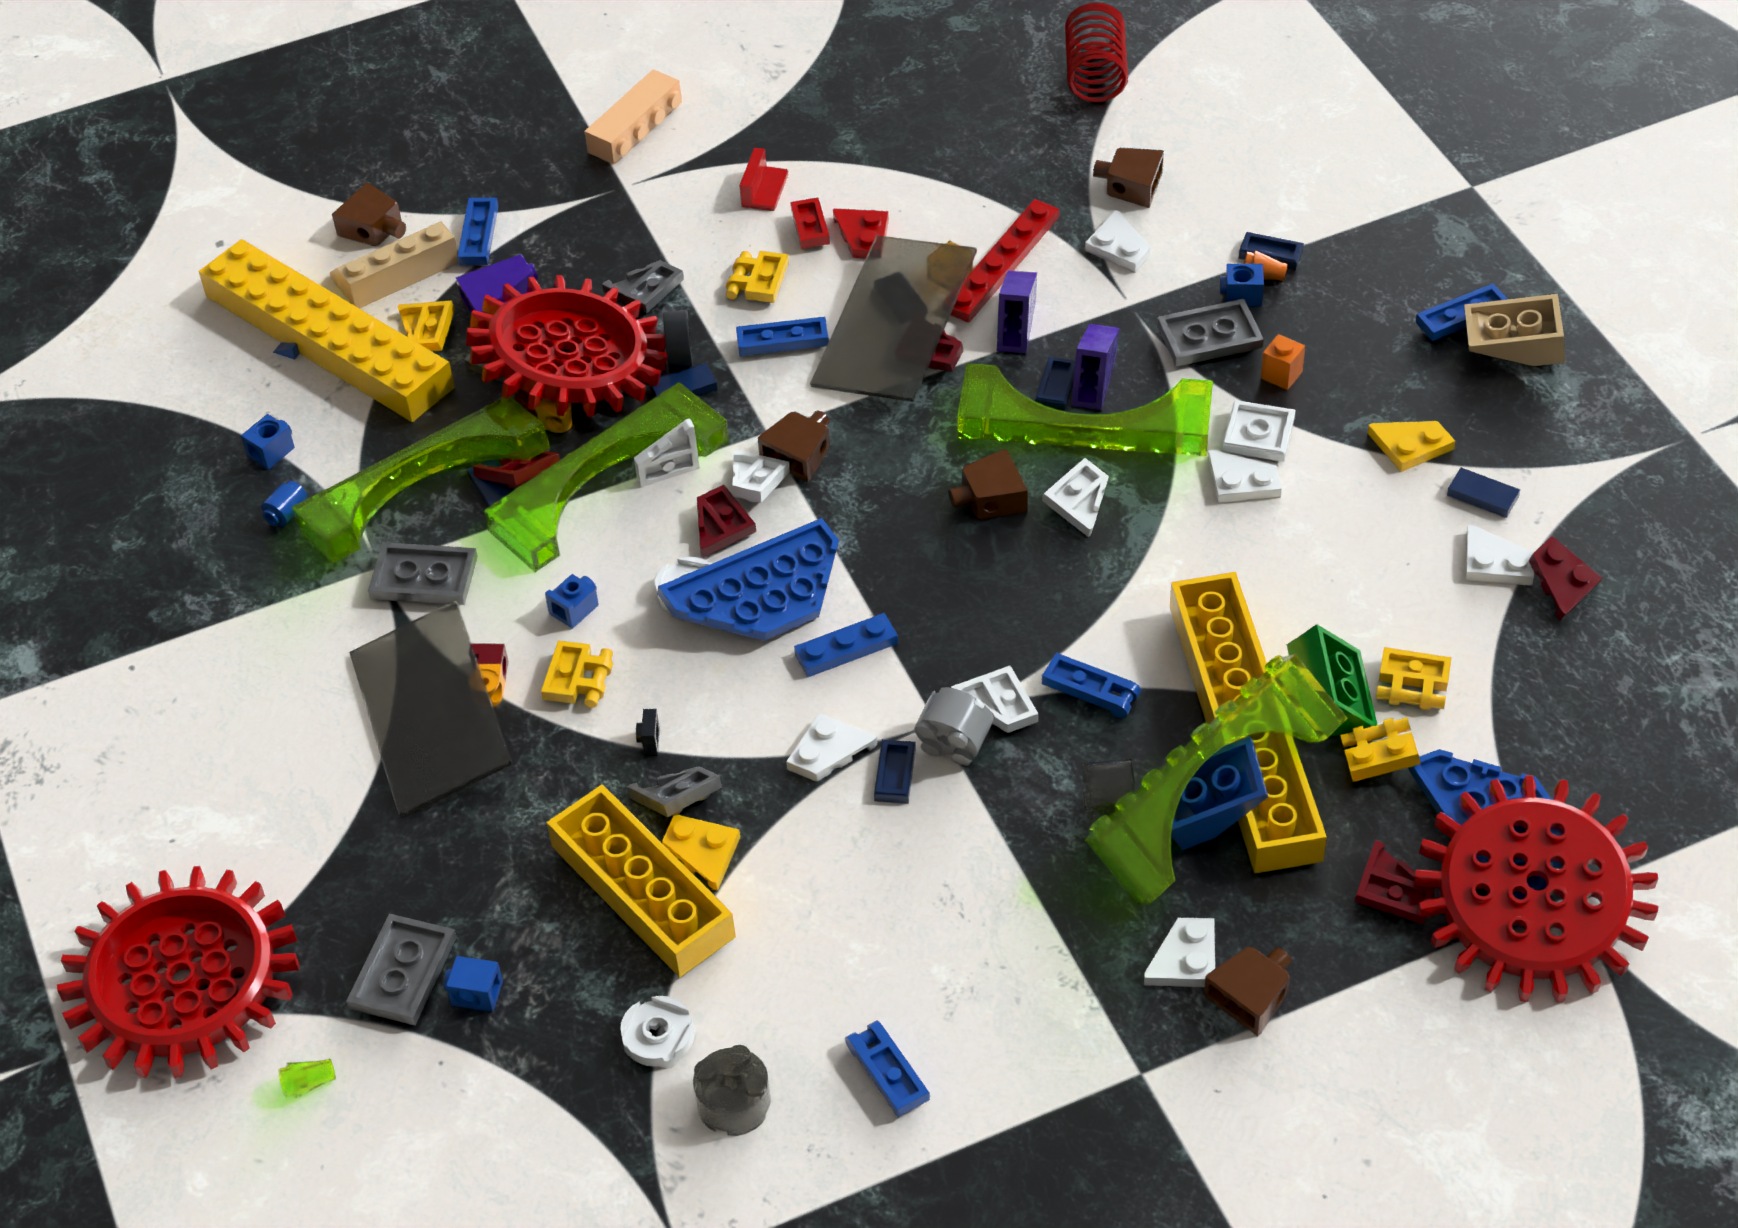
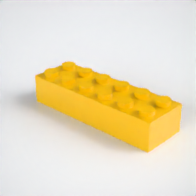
M603 784L546 822L552 847L679 978L736 938L733 913Z

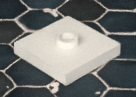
M1234 400L1222 444V452L1284 462L1296 410Z

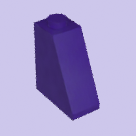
M522 254L456 277L460 299L471 316L473 310L482 312L483 298L486 295L506 303L502 300L504 284H510L520 294L527 292L528 277H534L538 280V276L533 264H527Z
M1007 271L999 293L996 351L1027 353L1036 303L1037 272Z
M1089 324L1076 350L1071 406L1102 410L1117 356L1119 328Z

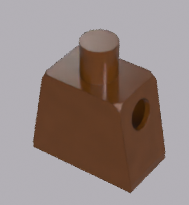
M1118 148L1112 162L1096 160L1093 177L1107 179V194L1109 196L1150 208L1163 174L1164 150Z
M367 182L332 213L337 236L371 246L380 245L389 235L400 239L406 232V224L402 222L398 203Z
M819 410L815 411L809 418L796 411L788 413L758 437L759 455L788 461L790 474L809 482L830 448L829 429L827 428V425L830 423L828 416Z
M1007 449L1000 450L964 466L962 469V486L948 490L953 508L970 504L976 518L979 519L1028 512V490Z
M1247 947L1205 976L1204 997L1258 1037L1288 994L1290 975L1285 969L1292 963V960L1286 951L1278 947L1267 957L1254 947Z

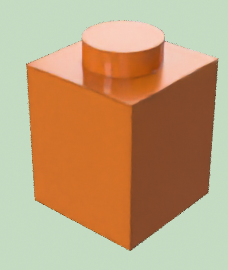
M1278 334L1263 352L1261 379L1288 390L1303 372L1305 345Z

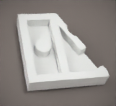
M1117 210L1085 242L1086 252L1135 273L1151 256V246Z
M690 418L684 420L634 457L637 480L641 487L700 468L695 429Z
M735 450L733 452V496L746 499L749 502L762 503L790 473L789 462Z
M1209 450L1208 461L1218 503L1281 497L1282 487L1276 465L1216 450Z
M1084 458L1043 494L1042 501L1089 537L1092 534L1109 476Z
M1468 525L1466 533V580L1532 586L1534 571L1528 560L1534 552L1474 525Z
M1011 666L951 686V688L964 691L977 698L974 704L982 710L986 706L993 715V724L1007 733L1038 722V712Z
M819 713L786 761L787 770L818 782L830 775L834 769L842 768L852 762V756L867 748L871 751L877 745V736Z
M1178 918L1145 971L1144 985L1205 987V976L1215 969L1214 919Z

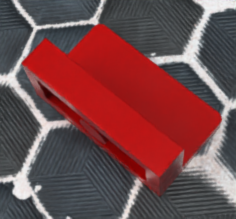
M753 149L739 185L741 206L774 211L788 178V169L768 167L765 149Z

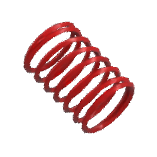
M1088 3L1077 7L1069 14L1065 22L1067 84L1071 92L1082 100L1105 102L1122 93L1128 83L1125 21L1121 12L1108 4ZM1089 11H1101L1115 19L1113 20L1102 15H1089L1079 18L1072 23L1080 14ZM1088 20H1103L1116 28L1114 29L1104 24H1088L1073 31L1081 22ZM1090 28H1102L1107 31H1110L1116 36L1114 37L1106 33L1090 32L1074 39V37L1081 31ZM1089 37H1103L1111 40L1109 43L1104 41L1080 43L1081 40ZM1081 49L1089 50L1083 53L1080 52ZM1092 59H1105V61L1099 63L1086 62ZM1114 62L1111 67L1102 71L1090 72L1079 68L1080 65L1085 67H1102ZM1119 66L1118 70L1111 76L1102 80L1083 79L1075 73L1076 71L1087 76H1098L1109 73ZM1119 75L1115 82L1101 89L1085 88L1075 81L1076 79L1081 83L1089 85L1103 84L1115 79ZM1120 83L1114 92L1098 98L1084 96L1076 90L1077 88L1079 91L1087 93H1103L1115 88Z

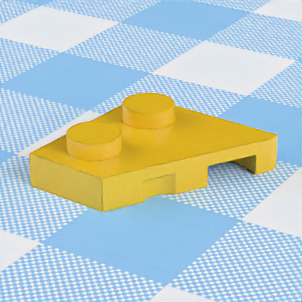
M452 301L398 304L397 308L402 317L408 338L432 352L442 351L455 311Z
M1438 421L1372 423L1368 425L1367 434L1401 472L1450 452L1455 447V440Z
M673 815L662 843L677 859L684 863L688 870L693 874L695 872L699 873L708 881L710 888L718 891L740 840L739 829Z

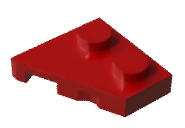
M833 208V220L835 223H838L844 241L848 243L852 257L882 259L889 223V211Z

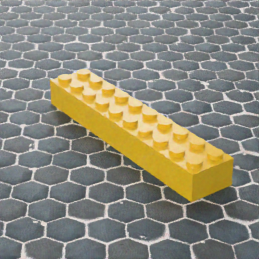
M240 239L198 271L206 297L276 340L286 343H297L301 355L411 422H414L455 388L449 361L243 239Z
M1236 572L1171 582L1170 611L1214 748L1217 749L1250 736L1256 750L1268 798L1238 820L1254 873L1324 862L1327 836Z

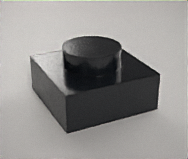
M643 709L642 722L636 723L637 743H642L644 756H658L660 726L657 709Z

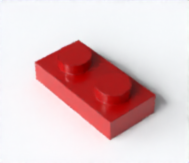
M819 197L790 202L791 213L801 249L830 244L829 232Z

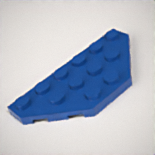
M820 518L658 586L657 595L674 618L765 641L819 617L839 539L825 521Z
M1441 749L1419 756L1421 764L1408 767L1409 772L1438 814L1440 812L1446 814L1460 825H1463L1469 819L1458 805L1460 794L1467 791L1480 808L1484 809L1493 805L1488 790L1491 780L1498 779L1507 799L1510 800L1522 798L1520 790L1525 775H1527L1522 773L1521 777L1505 773L1501 771L1500 766L1473 759L1472 763L1453 757L1452 752ZM1533 776L1536 784V798L1552 800L1538 779ZM1523 826L1513 827L1518 833L1526 832ZM1557 828L1550 830L1555 836L1563 835L1562 831ZM1480 855L1476 857L1480 863L1489 862L1486 856ZM1516 858L1513 860L1518 866L1526 865L1523 859ZM1552 861L1550 863L1553 868L1561 869L1562 864L1560 862ZM1531 876L1527 879L1528 886L1533 890L1540 891L1547 887L1546 881L1539 876ZM1513 892V896L1516 899L1521 900L1525 898L1522 892Z

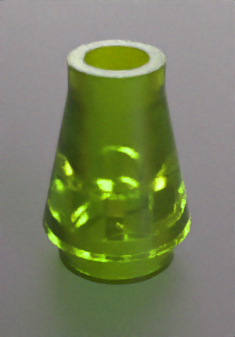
M330 1058L319 1061L288 1062L286 1067L278 1069L279 1081L285 1098L294 1096L296 1099L329 1081L336 1080L335 1070Z

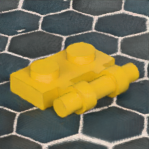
M742 251L740 257L736 258L733 264V275L729 276L726 282V297L734 300L737 298L738 293H741L743 290L747 300L774 303L789 264L788 254L759 251L756 259L752 258L750 252Z
M558 640L541 690L542 699L575 704L578 693L585 694L584 704L587 707L595 708L599 699H602L606 690L604 682L606 676L611 674L613 662L611 661L613 651L603 648L599 656L591 655L590 644ZM586 670L594 672L592 679L583 678Z
M1384 647L1379 681L1392 683V686L1378 685L1376 699L1388 700L1389 704L1398 706L1399 702L1419 705V709L1429 711L1430 707L1444 709L1446 696L1432 693L1433 690L1447 692L1452 657ZM1402 685L1423 689L1422 692L1402 689Z
M1407 717L1395 721L1393 718L1383 720L1384 724L1365 729L1363 726L1355 727L1353 732L1340 735L1344 748L1357 745V747L1344 750L1353 782L1421 764L1412 732L1398 735L1411 731ZM1384 737H1388L1387 739H1384V740H1380V741L1368 743L1369 741H1373V740L1381 739V738H1384Z

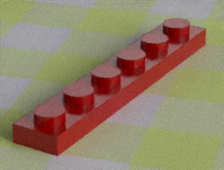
M1034 199L944 303V313L970 323L1003 284L1007 271H1014L1058 220L1060 209Z

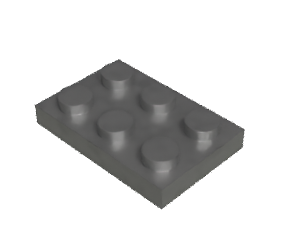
M1244 299L1157 317V327L1176 367L1263 348L1264 339Z
M382 542L368 588L369 597L375 600L465 605L478 557L476 548Z
M389 914L346 1000L348 1008L416 1025L457 938L455 929Z

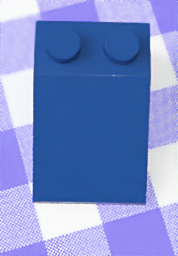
M1250 736L1153 774L1167 831L1182 850L1216 838L1268 798L1254 743Z

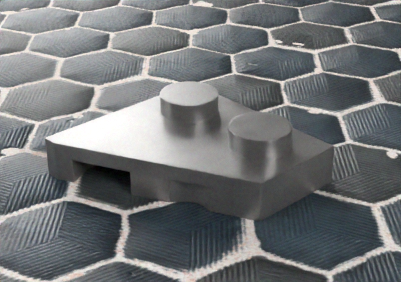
M659 260L647 265L645 268L626 273L627 279L612 284L610 280H607L602 284L605 294L613 287L618 288V300L626 304L639 300L641 302L640 310L648 313L684 280L683 270Z
M700 766L683 770L680 773L657 777L659 785L644 789L638 787L637 783L627 786L630 799L666 817L679 814L683 808L696 801L705 800L711 793L722 788L720 776Z

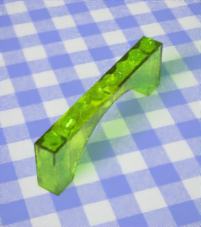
M966 363L957 415L958 438L1207 456L1213 380L1182 378L1168 393L1144 406L1111 414H1078L1056 410L1024 396L1007 382L997 365Z
M678 382L485 509L484 513L488 531L529 568L537 572L560 556L557 532L561 515L572 496L588 480L610 466L634 458L689 418L695 429L698 455L707 457L729 442L727 420Z
M503 397L291 508L301 533L333 564L361 549L362 535L372 516L390 498L414 482L441 470L471 462L500 460L501 458L509 460L531 459L550 449L543 423L511 397L507 399Z
M1296 654L1284 657L1277 655L1264 666L1266 672L1258 679L1254 677L1247 681L1239 689L1242 694L1235 701L1228 700L1215 711L1217 717L1209 725L1205 722L1197 727L1190 735L1192 740L1185 747L1180 745L1172 750L1165 758L1168 762L1160 770L1155 768L1146 774L1140 781L1143 786L1134 794L1131 791L1121 797L1115 804L1118 808L1109 817L1107 815L1100 817L1091 825L1092 833L1084 840L1138 904H1151L1176 881L1171 859L1173 819L1177 805L1188 782L1209 757L1230 742L1257 732L1286 734L1308 743L1321 742L1327 739L1348 719Z

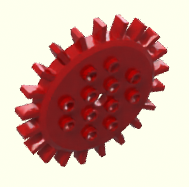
M556 275L553 288L541 289L534 277H528L526 293L520 294L507 283L503 285L502 300L506 303L486 295L483 298L482 312L472 311L470 328H467L466 346H474L470 350V364L489 363L483 365L482 381L484 383L504 377L506 380L503 382L502 397L506 399L519 389L529 393L528 409L534 410L540 403V400L544 398L556 401L557 416H564L568 403H582L587 416L593 417L596 401L605 399L615 412H619L622 410L623 404L622 392H625L638 402L643 401L646 385L643 383L657 386L660 381L661 370L666 368L665 335L655 334L658 323L657 317L652 316L636 320L635 318L640 315L641 302L639 300L621 307L616 304L618 288H611L602 297L592 293L591 279H585L580 290L565 289L566 283L563 276ZM567 349L569 353L563 352L561 350Z
M1525 775L1520 790L1522 798L1510 800L1507 799L1498 779L1491 780L1488 790L1493 805L1484 809L1480 808L1467 791L1460 794L1458 805L1469 819L1463 825H1460L1451 817L1440 812L1436 816L1434 826L1451 838L1448 847L1423 839L1419 854L1441 862V871L1416 870L1414 875V885L1439 888L1440 898L1419 902L1417 909L1419 915L1431 917L1444 914L1448 925L1439 928L1433 933L1431 944L1434 948H1437L1458 938L1466 947L1458 955L1454 970L1459 974L1464 972L1477 958L1492 966L1485 978V990L1491 993L1499 985L1503 972L1519 976L1518 993L1520 1001L1528 1002L1534 990L1533 979H1550L1552 994L1557 1003L1564 1002L1567 995L1568 985L1564 976L1578 973L1584 986L1591 994L1599 991L1601 980L1592 967L1599 960H1603L1618 975L1622 976L1625 974L1630 963L1613 948L1614 945L1620 940L1633 948L1643 951L1649 939V936L1626 924L1628 917L1654 921L1659 908L1658 905L1633 899V890L1654 889L1659 879L1657 873H1631L1628 863L1645 857L1648 845L1643 841L1621 848L1614 837L1624 831L1629 818L1622 814L1613 818L1606 826H1602L1597 820L1592 818L1598 811L1601 796L1593 793L1586 799L1581 810L1567 805L1565 800L1569 793L1568 781L1563 779L1559 781L1554 789L1553 800L1536 798V784L1533 775ZM1523 826L1526 832L1518 833L1513 827ZM1557 828L1562 831L1563 835L1555 836L1550 830ZM1480 855L1486 856L1489 862L1480 863L1476 857ZM1516 858L1523 859L1526 865L1518 866L1513 860ZM1558 861L1562 864L1563 868L1555 869L1550 863ZM1595 864L1599 867L1600 871L1592 872L1588 869L1587 865ZM1531 876H1539L1546 881L1547 887L1540 891L1533 890L1528 886L1527 879ZM1483 888L1488 892V895L1484 897L1479 896L1475 890ZM1520 891L1525 895V898L1521 900L1516 899L1513 896V892ZM1557 894L1563 901L1554 902L1550 899V895ZM1594 897L1599 900L1600 904L1596 906L1591 905L1587 899ZM1521 925L1525 932L1516 933L1512 926ZM1558 928L1561 930L1562 935L1554 936L1550 933V929Z
M193 866L189 886L174 888L173 881L166 870L159 871L158 885L160 892L147 897H143L141 890L133 882H130L126 885V891L131 905L120 913L111 905L101 901L97 908L103 921L107 923L99 933L78 926L74 931L79 943L90 947L87 956L62 954L61 958L66 972L83 973V979L57 984V991L62 1002L81 998L86 999L85 1003L62 1013L70 1030L93 1019L96 1021V1024L78 1037L83 1050L89 1053L109 1037L113 1042L102 1055L108 1068L114 1070L130 1050L138 1053L134 1062V1068L140 1078L147 1077L155 1056H168L167 1062L174 1078H180L184 1071L185 1054L200 1051L206 1065L210 1069L218 1067V1058L213 1045L229 1037L234 1046L242 1052L250 1049L246 1034L241 1027L250 1019H253L260 1025L272 1029L276 1024L272 1012L262 1006L266 996L290 1001L293 995L289 983L273 980L274 972L299 971L300 964L296 953L274 954L273 949L297 942L292 924L269 932L266 931L268 926L286 916L280 901L276 900L260 911L255 912L253 908L265 897L259 882L255 881L238 898L232 895L237 885L233 871L226 869L218 885L213 889L205 887L206 881L201 866ZM188 930H194L191 934H185ZM157 940L160 941V942H159L158 944H156V945H153V946L150 945V944H151L152 942H154V941H157ZM237 946L234 950L227 951L229 947ZM202 957L198 962H192L193 959ZM167 968L165 972L157 973L160 969ZM180 970L190 971L186 979L182 981L172 980L176 972ZM244 974L242 978L234 979L236 975ZM125 980H131L130 983L122 985ZM209 985L207 989L199 990L202 986ZM167 997H174L171 1001L164 1002ZM138 1008L136 1012L128 1013L131 1009ZM176 1025H181L180 1028H173V1029H171L172 1027H174V1026H176Z

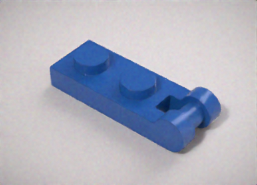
M1057 652L1042 674V685L1108 709L1118 718L1127 717L1131 710L1130 703L1136 701L1141 693L1140 686L1131 680ZM1114 691L1119 693L1120 695L1116 696L1114 694H1111V692Z
M878 1020L867 1025V1030L860 1034L854 1032L845 1037L848 1049L854 1057H857L897 1117L930 1100V1092ZM872 1043L876 1044V1046L872 1047L871 1049L867 1048V1046Z

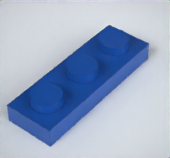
M468 198L457 255L459 265H488L499 207L497 198Z
M1492 283L1416 314L1415 323L1434 341L1467 327L1464 304L1507 300L1508 298Z
M825 316L736 327L739 356L829 346Z
M885 613L798 644L794 646V652L807 677H811L898 644V635Z

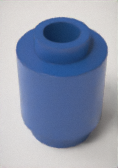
M294 481L282 483L261 505L263 518L273 526H286L305 505L307 493L304 488Z

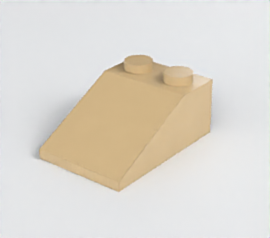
M1558 294L1464 304L1469 351L1531 366L1565 363L1564 333Z

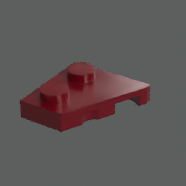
M1553 536L1543 543L1528 560L1534 573L1541 580L1540 585L1545 595H1551L1557 606L1555 614L1561 621L1602 580L1599 574Z

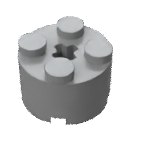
M949 687L941 688L939 693H935V690L932 691L914 728L917 737L922 742L921 749L931 756H938L940 753L951 756L960 765H970L972 759L977 756L993 723L991 711L986 706H984L983 710L974 704L977 698L964 691Z

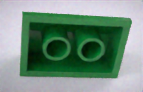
M1318 624L1286 644L1289 654L1288 663L1295 683L1294 691L1298 697L1301 711L1299 715L1302 723L1307 728L1313 729L1326 737L1353 732V728L1363 726L1365 729L1378 725L1359 649Z

